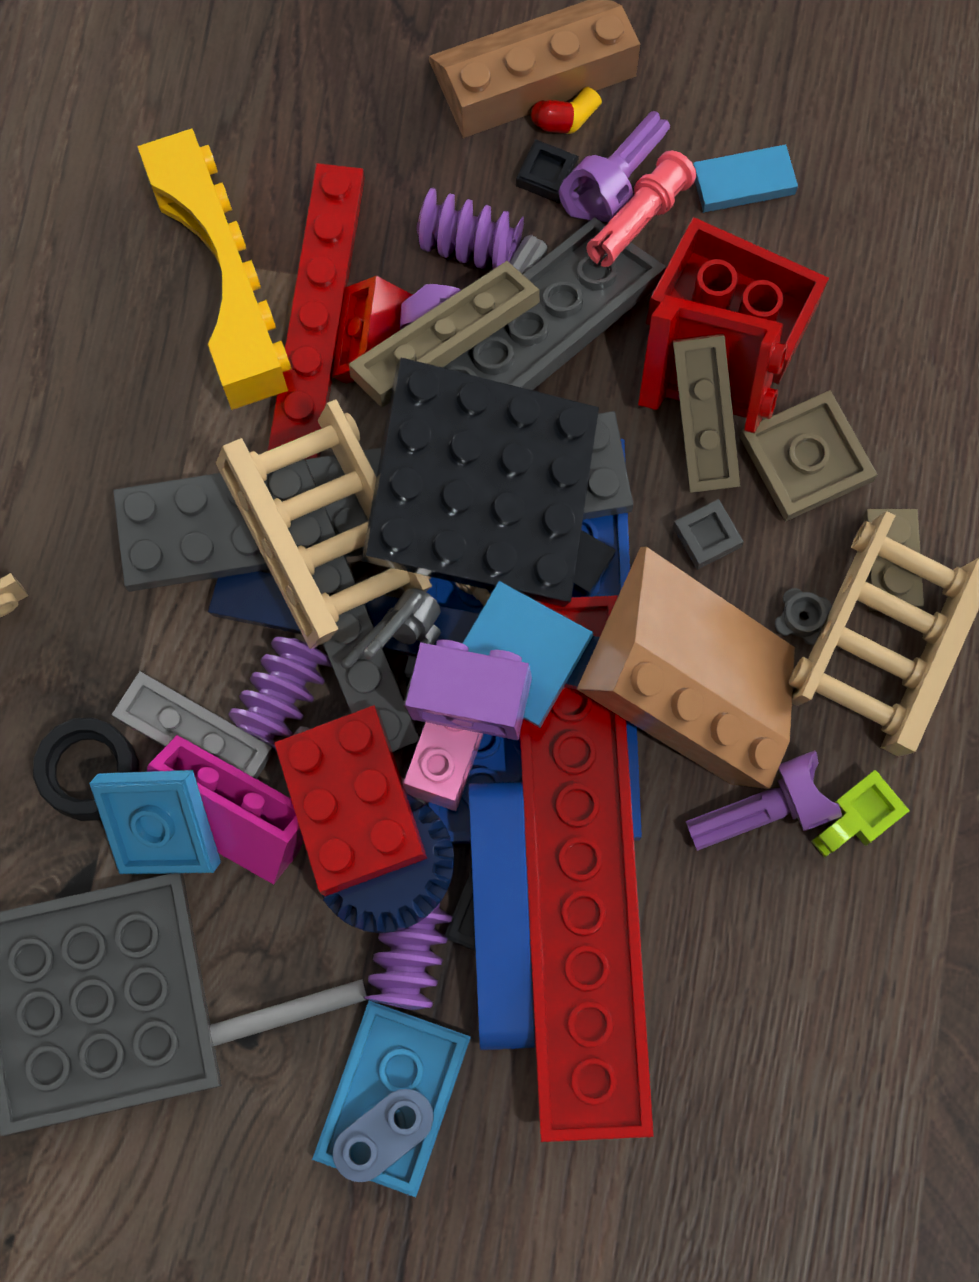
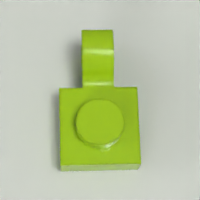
M874 770L835 801V803L839 804L842 817L811 842L824 858L837 850L854 835L866 846L910 810L880 774Z

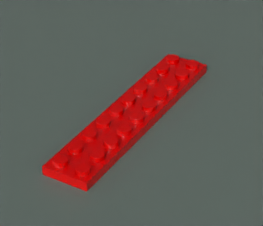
M618 595L573 597L571 602L565 607L540 601L537 602L592 631L593 636L600 637ZM564 687L541 728L523 719L520 730L541 1142L654 1137L626 720L582 692Z

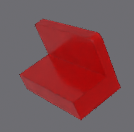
M378 276L345 287L332 370L333 378L346 384L354 382L350 377L349 363L401 330V304L411 297L412 294Z

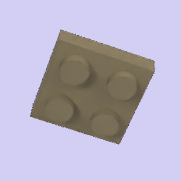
M831 390L773 415L771 419L762 420L755 433L746 432L742 429L739 436L785 522L874 482L878 475Z

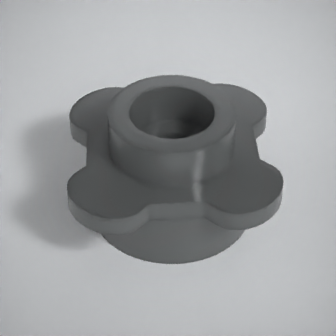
M798 588L789 589L783 596L785 607L782 615L775 620V629L782 636L792 634L803 638L809 645H815L832 605L825 597H819L810 592H802ZM801 612H804L808 615V619L806 621H803L799 618V614Z

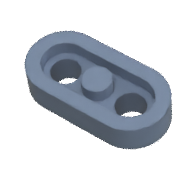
M411 1089L394 1091L346 1128L336 1139L333 1148L334 1164L340 1174L354 1182L370 1181L424 1140L431 1131L434 1121L433 1109L428 1099L421 1093ZM403 1106L412 1108L416 1115L414 1125L408 1129L400 1128L395 1122V1113ZM357 1142H364L371 1149V1157L365 1164H357L351 1158V1148Z

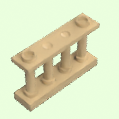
M337 399L328 402L321 413L318 423L322 429L259 455L255 451L249 453L243 439L240 438L223 445L216 461V465L309 649L328 642L338 631L336 622L339 621L338 615L400 587H403L404 591L416 588L425 592L432 587L429 581L431 577L390 568L331 596L326 592L320 593L312 577L315 573L314 568L365 545L368 522L305 549L302 545L296 546L288 530L292 520L352 494L356 495L368 520L370 517L377 477L359 444L360 433L355 420L349 413H343ZM332 448L345 475L285 501H281L279 498H272L264 483L267 480V474Z
M885 511L871 523L865 521L856 533L851 546L852 549L857 551L809 658L802 657L791 674L789 685L795 687L792 692V704L796 706L812 700L816 692L882 725V731L887 734L880 748L901 757L916 752L979 610V558L961 568L956 567L952 570L886 537L896 515ZM877 555L942 587L943 594L948 597L941 613L936 612L934 615H931L866 582ZM856 601L923 633L922 638L927 641L921 658L916 657L912 661L846 628L845 625ZM837 646L903 679L902 685L906 686L907 689L900 705L896 703L891 707L825 674L824 671L835 647Z

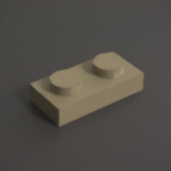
M918 509L866 510L863 515L864 522L868 521L871 523L885 511L896 515L886 537L920 553ZM877 555L867 577V582L921 609L924 606L922 577ZM869 607V611H877Z

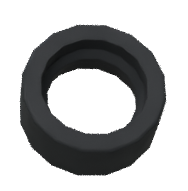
M73 718L55 726L41 740L33 759V779L40 796L61 814L79 821L101 820L94 798L79 800L68 796L61 789L56 778L57 764L61 755L74 743L81 740H96L106 744L113 751L117 761V773L139 772V760L132 744L111 724L96 718Z

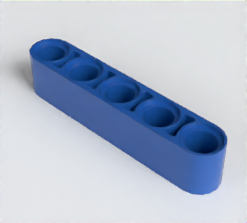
M523 782L469 783L480 1050L535 1048Z

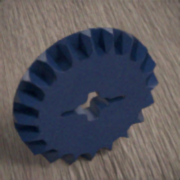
M408 794L406 795L427 859L328 896L322 895L323 901L337 917L357 929L373 933H389L413 926L426 918L438 906L450 885L454 870V851L448 830L440 817L427 804L416 800Z

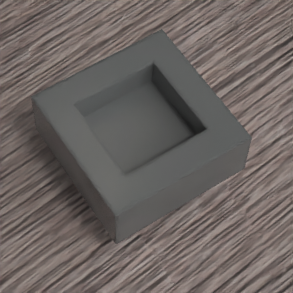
M719 499L674 521L673 529L697 570L740 549L744 542Z

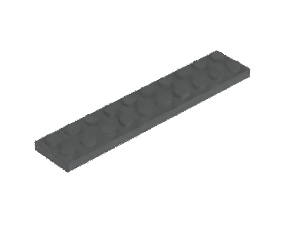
M615 411L598 414L583 520L628 513L633 510V500ZM382 448L363 450L377 477ZM335 455L306 459L317 487L345 475ZM221 473L113 490L124 586L128 592L269 570ZM355 494L325 506L337 535L369 521ZM364 546L345 554V556L363 555Z

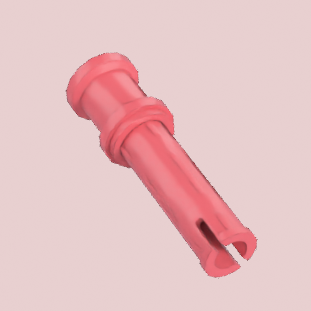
M673 150L666 151L658 158L654 171L639 178L634 187V196L587 243V253L593 262L598 264L607 253V256L601 262V266L609 267L612 265L618 255L654 216L667 213L674 205V197L680 191H686L694 184L696 170L692 162L685 155Z

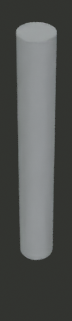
M360 979L211 1024L210 1031L214 1046L366 1001L364 997L368 995L364 981Z

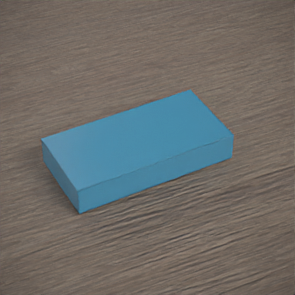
M786 144L693 163L696 170L695 184L703 213L795 195L798 188Z

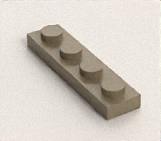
M505 261L349 363L350 377L383 408L390 403L396 365L401 357L444 367L540 303L539 288L508 261Z

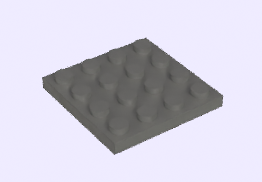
M171 873L0 912L1 1136L18 1134L222 1086L215 1046L211 1037V1023L185 880L182 873Z

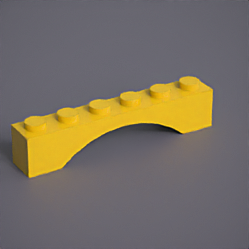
M193 128L137 146L161 213L181 222L200 237L214 254L221 267L222 302L217 324L208 342V347L231 410L288 391L283 372L291 370L289 359L282 341L272 343L268 331L276 329L275 322L267 300L257 303L253 291L261 289V285L252 260L242 263L239 251L245 250L246 245L238 222L227 223L224 213L232 211L223 182L213 185L210 175L218 173L209 145L199 147Z

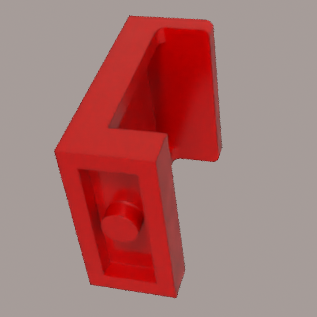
M666 295L651 316L638 405L657 410L665 397L680 401L673 340L724 334L733 415L745 417L744 431L755 433L763 418L771 419L777 402L778 390L771 388L773 374H780L787 353V344L780 343L783 323Z

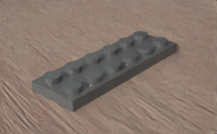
M594 217L523 274L539 288L540 303L442 368L534 390L656 289L667 267L632 242L618 255L615 262L609 267L601 266V262L607 256V253L598 264L593 262L587 253V243L606 226Z

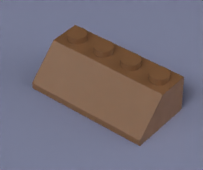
M586 0L430 55L429 62L462 137L465 138L530 115L534 104L538 101L557 100L566 102L574 99L584 87H590L597 91L636 77L640 42L622 5L612 0Z

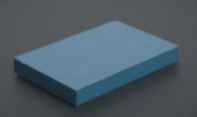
M369 1001L312 1160L336 1168L333 1160V1148L336 1139L346 1128L392 1092L400 1089L417 1091L424 1095L432 1106L434 1121L431 1131L424 1140L379 1176L370 1180L417 1197L471 1037ZM408 1106L399 1108L395 1113L396 1124L402 1129H408L414 1125L416 1121L414 1110ZM364 1142L355 1143L350 1152L352 1160L357 1164L367 1163L371 1157L370 1147Z

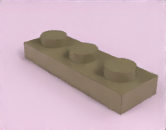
M724 334L673 340L690 493L741 487Z

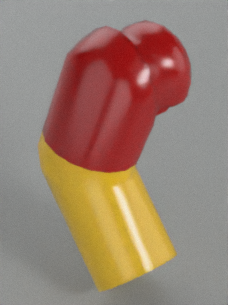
M584 87L572 102L557 100L538 101L532 108L531 119L536 126L541 127L544 131L572 134L602 104V100L595 90L590 87Z

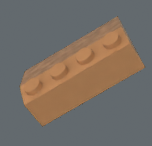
M640 547L577 690L729 784L770 789L790 742L793 686L789 685V680L794 670L795 647L648 547Z

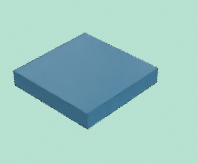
M499 581L463 644L469 648L468 652L489 655L491 650H504L521 656L522 662L529 663L532 681L523 719L541 728L591 641L593 632Z
M193 770L99 773L89 783L119 874L214 873L221 863Z

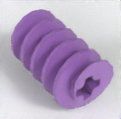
M430 188L423 201L417 223L420 248L423 251L429 252L437 245L439 255L445 258L456 251V258L461 263H467L474 255V263L477 268L484 269L492 261L493 269H495L505 261L510 262L519 247L524 218L522 217L515 228L510 227L509 212L503 211L497 222L491 221V206L489 205L484 206L478 217L474 216L473 200L470 199L466 200L460 211L455 210V195L451 193L447 195L442 205H438L437 191L435 188Z
M275 637L272 640V648L279 656L266 654L260 660L261 665L269 674L253 673L250 681L258 692L244 690L239 695L241 702L248 710L233 708L228 713L229 718L238 728L270 745L274 751H276L273 740L275 735L290 737L294 734L284 723L286 717L302 720L304 717L294 704L296 700L313 702L315 699L305 687L306 683L323 685L325 682L324 678L315 669L316 666L319 664L332 667L326 654L317 648L309 649L307 643L295 638Z
M440 903L426 918L413 926L396 932L379 933V941L391 948V951L374 954L373 961L384 968L386 972L369 975V984L380 990L381 994L365 996L364 999L414 1011L432 1008L433 1001L422 995L420 989L437 986L438 980L426 973L425 968L442 965L443 959L430 951V946L444 944L448 940L446 936L435 930V924L452 922L453 918L439 908Z

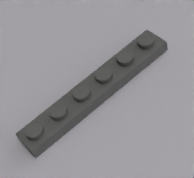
M306 459L267 474V480L264 481L272 498H279L281 501L317 487ZM326 507L292 520L291 526L288 528L296 546L302 545L305 549L337 535ZM345 555L314 568L315 573L312 575L320 593L326 592L329 596L357 584ZM362 604L338 615L339 621L336 622L338 631L323 645L351 714L375 705L379 710L393 753L418 743L420 736L408 710L403 706L404 697L384 649H380L371 659H366L363 655L348 669H344L341 666V661L374 628L366 605Z

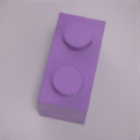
M437 640L436 645L420 642L405 704L412 720L513 740L519 739L532 681L529 663L522 662L521 656L504 650H491L489 655L468 652L469 648L466 645L452 640Z

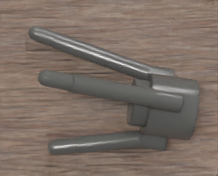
M416 588L406 590L394 608H390L383 619L341 661V666L344 669H348L363 655L366 659L373 658L392 636L404 644H414L416 641H420L421 643L434 645L441 634L440 629L434 625L441 612L439 604L430 594ZM411 675V678H410V681H409V685H408V688H407V694H406V697H405V700H404V703H403V706H404V708H405L406 710H407V708H406L405 704H406V700H407V696H408V692H409V687H410L412 675Z

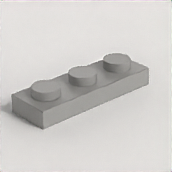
M139 671L112 713L116 720L164 748L178 735L255 779L259 777L274 752L270 745Z

